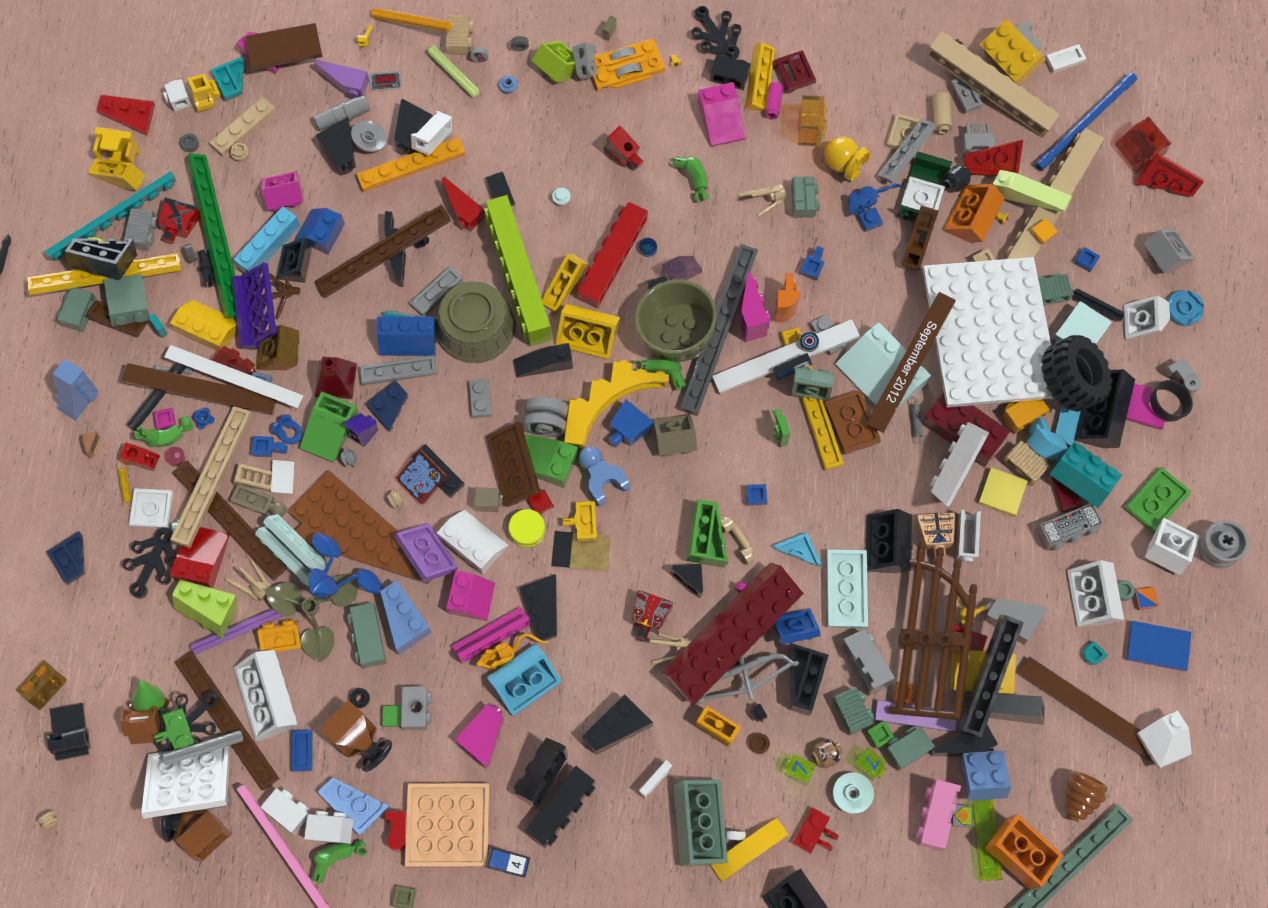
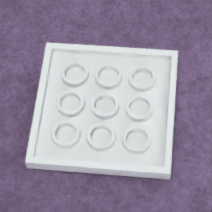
M230 745L169 765L164 764L163 754L172 751L148 754L141 812L143 819L226 806Z

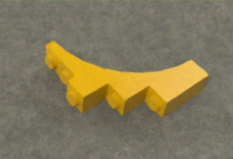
M625 360L614 361L611 382L604 379L592 380L589 401L582 398L570 399L564 442L578 447V450H582L585 447L592 425L607 407L623 396L639 390L668 388L669 375L661 371L650 373L643 369L633 371V363Z

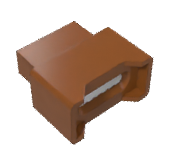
M156 706L143 711L122 710L120 723L124 736H130L131 744L155 742L154 735L158 734L160 727Z

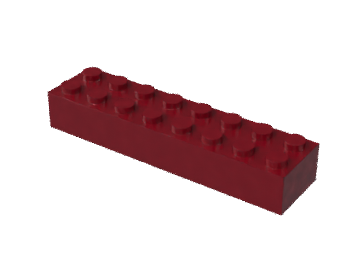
M770 562L660 673L685 701L695 705L804 593L781 565Z

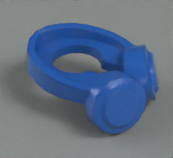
M288 414L279 417L278 422H275L272 426V433L278 435L287 444H297L302 439L303 432L300 425L293 421ZM283 426H287L289 429L294 428L297 431L296 436L288 438L286 431L282 429Z

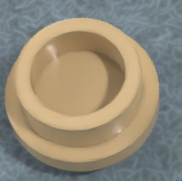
M235 143L230 150V154L233 159L241 161L248 157L249 150L245 144Z
M393 489L388 495V499L394 508L403 507L405 499L400 491L397 492Z

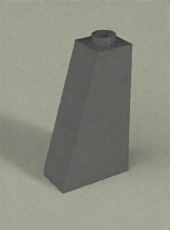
M968 691V697H964V709L966 708L971 691ZM998 693L989 718L1044 725L1045 704L1042 696Z

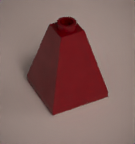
M323 356L319 360L315 397H319L320 393L324 392L339 399H353L357 363L338 357Z

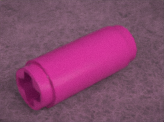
M772 82L769 86L765 110L768 119H777L780 113L783 85L780 82Z

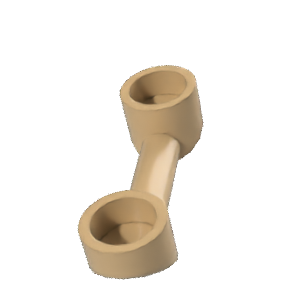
M722 517L721 529L725 533L732 530L744 548L739 552L742 559L747 565L752 563L754 559L752 545L733 520Z

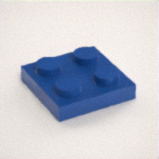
M810 608L785 613L774 624L781 644H790L821 636L819 626Z

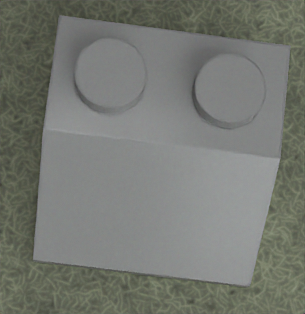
M1160 229L1143 243L1146 246L1145 250L1148 255L1157 262V268L1164 273L1173 272L1196 259L1175 229Z

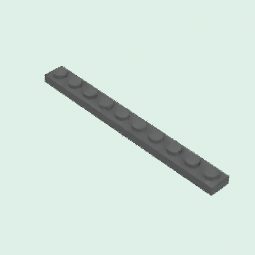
M740 244L716 309L717 321L712 340L706 350L699 355L680 407L682 411L697 416L700 412L745 289L748 272H751L757 256L758 249Z

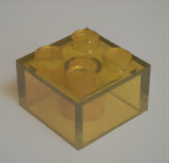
M802 95L799 112L798 145L820 146L821 139H825L827 104L824 103V96Z

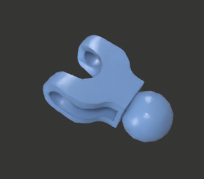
M588 446L580 451L578 455L579 463L583 468L587 469L590 477L588 492L598 506L601 507L606 501L602 491V487L605 484L614 483L621 491L630 489V482L623 470L617 466L607 464L598 448Z

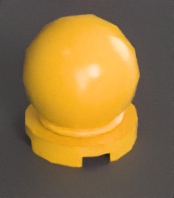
M844 136L830 140L824 149L826 164L833 171L838 173L845 172L844 178L852 182L862 172L859 170L864 162L867 164L871 156V151L866 147H862L859 150L857 143L853 139Z

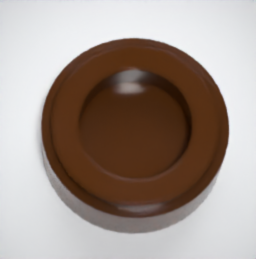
M758 733L752 736L749 746L753 753L761 755L768 751L770 741L766 735Z

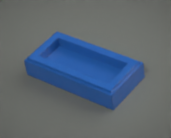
M312 730L292 731V772L313 771Z

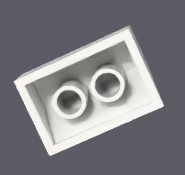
M466 510L451 517L437 532L439 539L482 575L508 547V544Z
M1099 560L1067 570L1078 627L1107 625L1124 620L1114 563Z

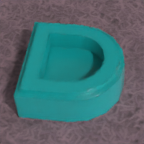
M1095 641L1088 645L1082 654L1084 661L1089 665H1097L1108 656Z

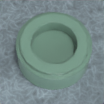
M1125 580L1117 583L1120 600H1130L1135 593L1133 584Z

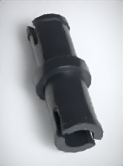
M205 249L198 252L200 258L199 271L202 273L203 286L207 287L208 283V287H212L215 285L214 269L209 250L207 249V254H205Z

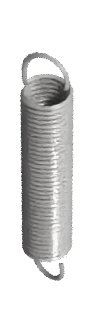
M911 399L914 436L920 438L923 437L920 405L918 403L912 404Z

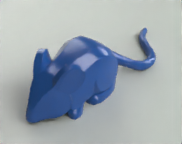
M894 183L881 189L865 186L858 192H852L848 200L849 214L852 216L858 211L859 213L864 212L866 207L869 209L877 203L878 193L887 191L895 186L901 187L904 183Z

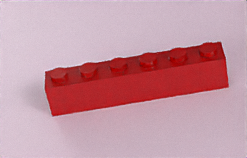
M628 202L626 207L621 208L618 221L613 222L609 237L606 236L602 242L603 248L600 252L597 251L594 256V264L592 267L589 266L587 268L585 280L577 286L578 300L598 309L648 219V210L631 202Z

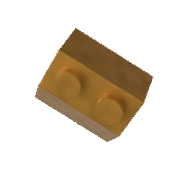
M281 324L276 326L277 333L259 343L256 369L288 370L297 366L299 360L298 345L300 343L299 330Z

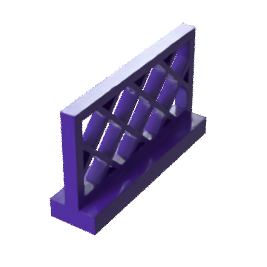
M264 262L243 276L236 275L232 277L240 348L256 350L260 347L259 343L277 333L268 263ZM258 282L259 286L257 288V291H254ZM259 300H260L261 303H260L259 309H257V305H258V302H259ZM261 317H262V318H263V321H262V324H261V327H260V326H259V323H260V320H261ZM269 323V331L266 332L265 330Z

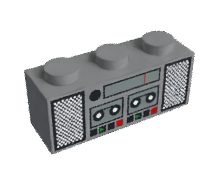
M1088 504L1040 524L1036 531L1046 550L1052 548L1053 550H1058L1068 541L1074 543L1082 539L1081 536L1088 534V536L1099 532L1103 522L1094 505Z

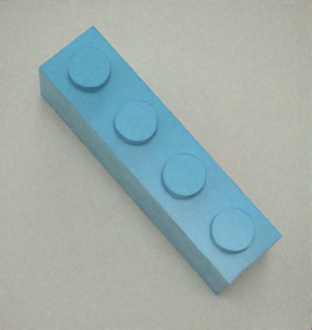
M282 206L233 259L237 268L246 274L263 262L267 263L300 227L297 216Z

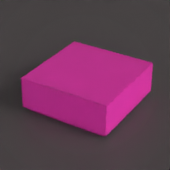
M173 408L154 411L157 430H166L176 424Z

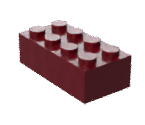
M943 392L925 415L922 424L951 444L953 441L958 442L960 436L957 433L962 424L966 426L968 422L989 432L975 458L976 462L985 467L1004 443L1010 431L974 405L946 407Z

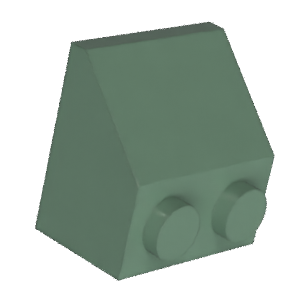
M796 367L791 395L825 401L829 400L833 388L834 373H829L828 370L823 369L816 371L811 370L809 367Z

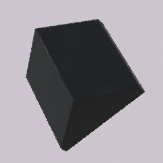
M303 237L283 245L277 279L285 280V277L288 276L289 281L305 283L312 251L308 238Z

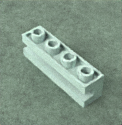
M279 514L266 517L263 522L265 527L259 528L255 534L264 545H267L273 551L277 558L286 564L290 571L299 577L303 584L309 586L311 570L318 568L324 571L328 563Z

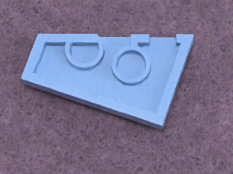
M331 778L318 791L338 813H345L346 818L354 819L352 828L360 836L390 808L389 805L335 778Z

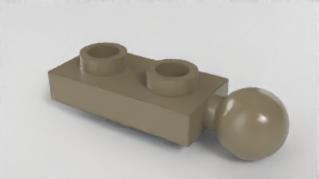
M239 483L230 499L231 503L267 516L269 510L273 515L279 514L281 517L287 511L284 503H273L275 499L273 496Z

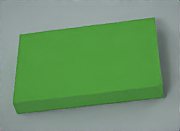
M1161 467L1124 509L1155 534L1163 518L1168 519L1192 491Z

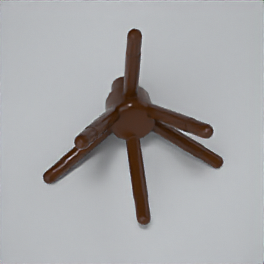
M270 273V279L279 285V291L272 292V299L283 297L276 315V319H279L287 297H291L292 294L299 295L301 290L300 287H292L289 284L288 276L285 277L284 284Z

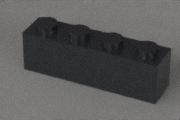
M575 766L525 830L526 834L544 848L548 845L552 846L558 838L556 834L559 830H564L570 823L569 817L572 813L577 814L582 808V800L586 796L590 797L595 791V780Z

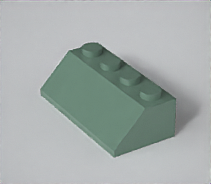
M683 780L673 784L680 867L728 863L721 781Z

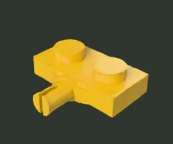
M595 501L576 502L574 518H563V526L575 525L578 541L597 540Z

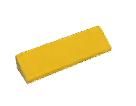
M763 42L758 43L753 48L745 108L765 112L776 48Z

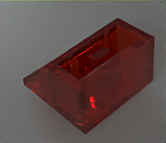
M1147 117L1134 125L1115 143V146L1134 169L1139 171L1149 164L1157 152L1165 155L1171 146V142L1151 118Z

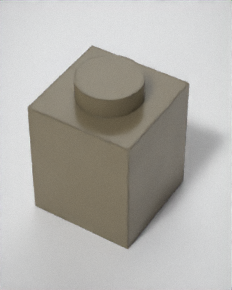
M476 487L475 510L499 512V506H503V495H500L499 488Z

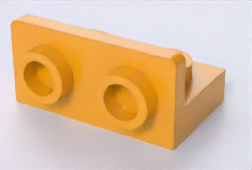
M287 619L283 620L281 624H274V622L262 624V627H259L257 631L261 651L275 650V652L301 648L299 621Z

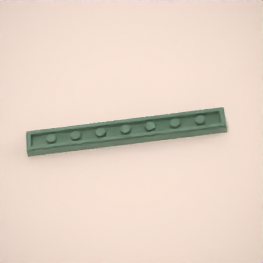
M1119 804L1116 805L1064 855L1042 888L1028 889L1009 908L1043 907L1133 819Z

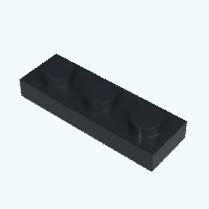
M426 444L411 456L415 461L416 456L421 453L424 459L430 463L429 468L433 467L441 474V481L436 484L450 498L465 486L464 482Z

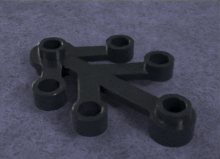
M705 6L696 8L695 19L699 22H704L711 31V33L702 32L699 27L692 29L691 36L693 39H704L701 43V50L704 53L712 52L737 59L740 50L736 44L738 36L741 34V26L733 24L731 26L732 36L730 43L725 39L728 24L732 20L731 12H722V23L719 30L709 17L708 8ZM710 41L718 42L722 47L714 46Z
M166 527L160 528L155 533V537L143 542L134 541L132 543L131 549L136 554L142 553L146 548L155 546L153 552L133 560L127 558L123 561V568L127 571H133L135 567L147 563L138 582L131 586L130 591L135 598L143 599L148 594L146 584L155 566L159 574L158 581L162 585H168L171 582V576L167 573L161 558V553L165 549L168 556L166 562L170 567H173V564H170V560L176 558L170 540L173 535L171 529ZM167 534L166 539H161V536ZM136 545H141L139 550H135ZM132 562V566L127 568V563ZM163 576H167L166 581H161ZM140 586L141 590L135 592V589Z
M208 691L203 697V702L186 717L191 732H205L207 735H213L216 732V725L213 722L206 724L192 723L208 708H215L219 704L220 697L217 692ZM181 693L176 697V704L178 709L183 708L186 716L188 696ZM184 697L186 699L185 703H180L178 698ZM212 697L215 699V702L210 704L207 699ZM169 707L163 708L160 713V716L162 718V732L166 731V724L163 719V712L173 711ZM211 725L214 727V730L209 732L206 730V727ZM193 736V739H196L199 741V743H201L200 737ZM155 740L156 747L160 751H171L174 748L171 742L168 745H163L162 741L156 743Z

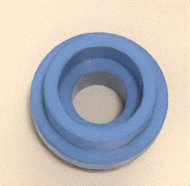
M505 76L500 80V88L503 92L510 94L517 89L518 84L514 77Z

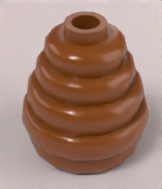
M1079 771L1074 772L1073 776L1067 780L1068 787L1065 790L1067 795L1065 802L1067 804L1064 806L1065 811L1068 813L1067 817L1076 822L1079 819L1085 820L1088 815L1094 812V809L1100 807V803L1106 800L1105 793L1108 788L1101 781Z

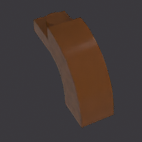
M921 205L902 262L903 266L920 270L939 210Z

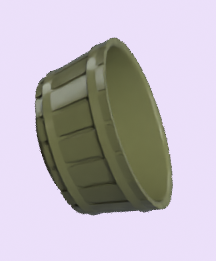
M680 279L665 281L648 290L639 301L635 313L636 329L643 342L660 358L675 362H685L696 358L709 346L716 327L717 311L711 295L699 284Z
M476 281L461 283L450 289L440 302L436 315V336L443 350L454 359L465 363H483L495 359L509 347L515 334L516 322L514 313L507 300L491 285Z

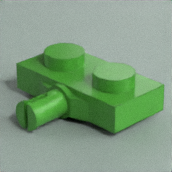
M780 409L772 411L776 420L773 437L775 442H779L781 448L788 446L790 430L785 415L782 416Z
M183 708L163 714L166 731L154 735L156 743L169 739L173 744L174 750L195 745Z

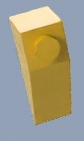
M97 158L87 172L90 176L130 190H137L145 177L132 163Z
M567 254L542 299L543 304L557 312L581 279L589 263L574 254Z

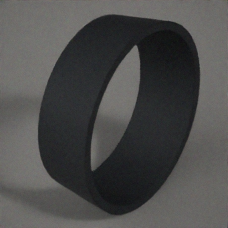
M1164 380L1152 392L1150 405L1158 417L1165 421L1174 422L1191 412L1193 400L1189 391L1182 384L1173 380ZM1165 389L1177 395L1182 403V414L1180 416L1172 415L1161 407L1157 399V390Z

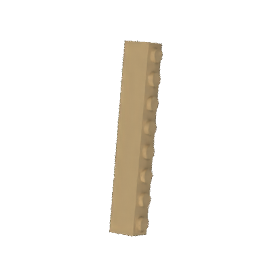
M942 31L925 54L1041 137H1044L1060 115L1054 108L1041 102L1038 97L1031 95L1024 87L1014 83L1010 77L997 71L994 66L987 64L980 56L973 54L964 45L959 44L950 35Z

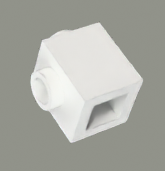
M182 79L174 80L164 85L167 91L164 92L167 103H171L174 111L192 106Z

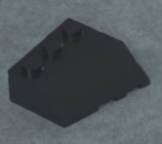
M546 737L543 744L536 751L533 761H530L527 765L524 777L520 778L515 784V796L532 807L537 808L568 758L566 746Z

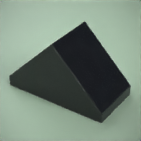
M701 564L673 565L671 567V574L699 598L703 596Z

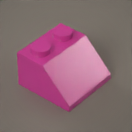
M298 171L262 179V193L267 210L277 211L282 206L290 205V207H295L304 202Z
M455 570L447 604L448 613L487 621L496 583L476 574Z

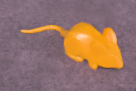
M529 633L522 634L518 637L512 648L508 643H502L497 645L495 649H487L476 665L494 671L497 670L498 666L505 665L514 659V653L517 651L522 638L530 637L543 644L548 643V641H542Z

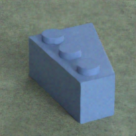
M66 359L62 361L53 373L54 388L58 390L56 399L59 400L57 409L76 421L87 405L95 400L99 390L82 369Z
M397 580L380 591L395 647L400 655L431 634L432 631Z

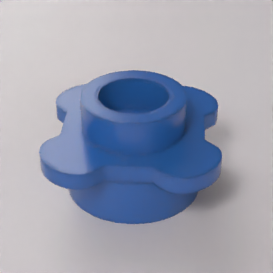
M209 408L200 409L192 416L193 420L197 422L199 429H204L206 425L215 422V418L210 415Z

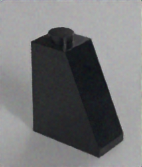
M403 98L400 101L394 143L399 153L409 155L416 151L411 146V134L418 133L433 115Z
M347 117L316 135L318 144L340 176L350 173L356 167L351 126Z

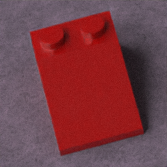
M200 527L191 547L181 546L171 570V577L178 582L184 580L214 588L230 534Z

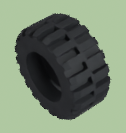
M1071 335L1050 345L1045 350L1041 362L1043 364L1041 367L1044 373L1043 379L1048 386V391L1052 393V397L1058 400L1062 407L1076 412L1103 402L1108 397L1112 388V378L1110 376L1112 373L1108 367L1107 359L1103 356L1104 353L1098 349L1096 343L1091 342V339L1082 335Z

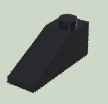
M569 343L549 346L514 359L517 378L573 369Z
M986 725L982 738L966 732L934 748L930 754L932 756H962L963 753L994 751L993 748L998 743L988 725Z

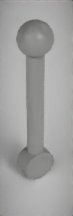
M158 364L153 367V369L169 371L171 369L170 367H161ZM187 367L183 373L192 375L193 370L191 367Z

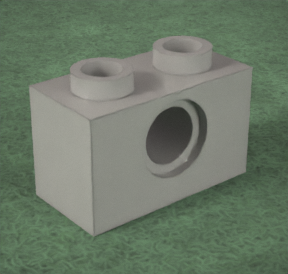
M402 687L401 727L403 730H428V724H431V712H428V704H432V693L428 692L427 687ZM416 704L422 705V709L418 713L412 712V708Z

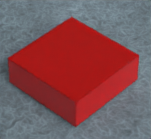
M545 489L540 494L528 499L533 510L539 514L554 507Z

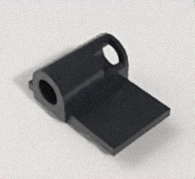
M80 703L50 709L53 734H48L47 743L49 751L56 757V761L89 755V748L91 747L89 729L86 727L84 704Z

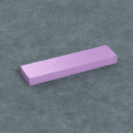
M877 700L875 721H885L886 723L913 727L922 726V728L947 732L956 731L957 720L889 714V707H896V703ZM904 704V707L915 708V705ZM923 707V709L934 710V708Z

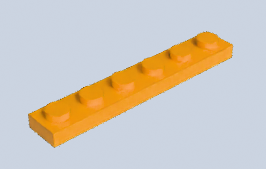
M459 137L440 143L430 155L418 151L359 172L357 177L363 192L465 156V151Z

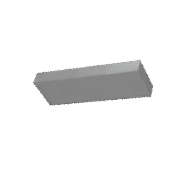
M449 266L410 302V305L424 317L443 299L450 289L463 281V277Z

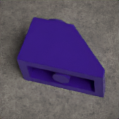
M362 413L344 423L349 437L363 447L368 444L378 431L377 421L370 415L366 417Z

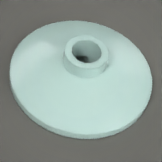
M854 772L847 773L836 781L833 788V797L841 810L857 814L865 811L871 805L874 798V790L871 782L864 775ZM850 791L856 792L855 798L849 796Z

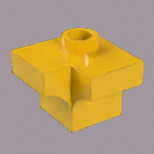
M205 73L187 78L188 91L197 112L214 108L215 103L213 99L220 98V92L214 79L208 80Z

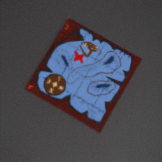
M419 450L396 479L421 504H425L448 478V475L423 450Z

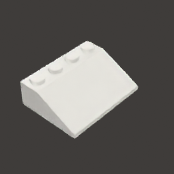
M970 422L966 426L962 424L957 433L960 436L958 442L953 441L948 450L951 455L948 460L943 459L939 467L942 470L939 477L935 475L930 484L933 487L931 492L948 507L952 503L989 432Z

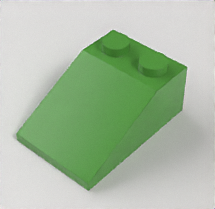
M525 434L537 479L565 488L578 457V447L559 440Z

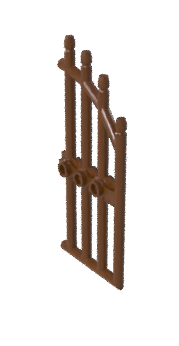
M920 541L917 559H910L909 561L910 567H915L907 629H901L898 639V649H904L897 702L896 707L890 706L888 712L894 715L961 720L977 585L971 584L969 588L970 594H966L959 583L962 565L959 559L954 561L952 575L942 568L944 548L942 547L937 548L935 564L924 562L926 542ZM924 569L933 572L926 630H915ZM941 577L951 585L944 632L934 631ZM957 595L967 609L964 633L953 632ZM912 650H921L923 652L915 708H906L904 704ZM931 651L942 652L934 710L923 709ZM950 653H961L953 711H942Z

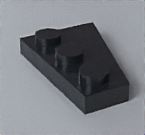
M555 574L519 587L536 637L542 641L557 637Z

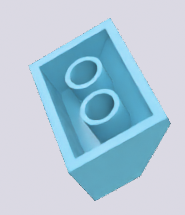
M534 644L486 677L512 716L562 682L547 656L537 644Z

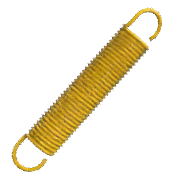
M124 465V468L119 469L118 467L123 504L124 502L132 501L127 471Z

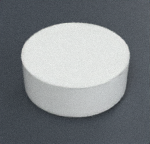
M725 831L726 840H745L746 832Z

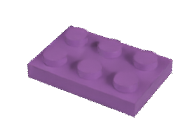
M429 523L396 533L395 540L424 582L453 573L455 570L457 571L458 565Z

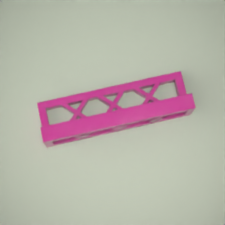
M522 607L452 645L463 664L531 626L530 619L524 613Z

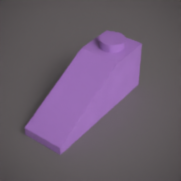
M315 60L317 72L351 98L365 95L369 83L367 71Z

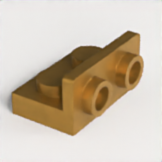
M44 660L16 691L29 703L41 710L67 682V679Z

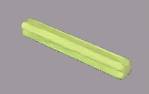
M431 46L428 49V54L472 98L479 94V89L435 46Z

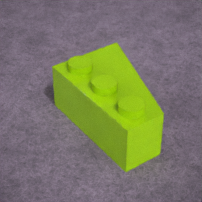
M184 580L178 582L172 594L174 609L191 620H196L203 625V628L210 629L217 634V637L223 639L237 611L236 595Z

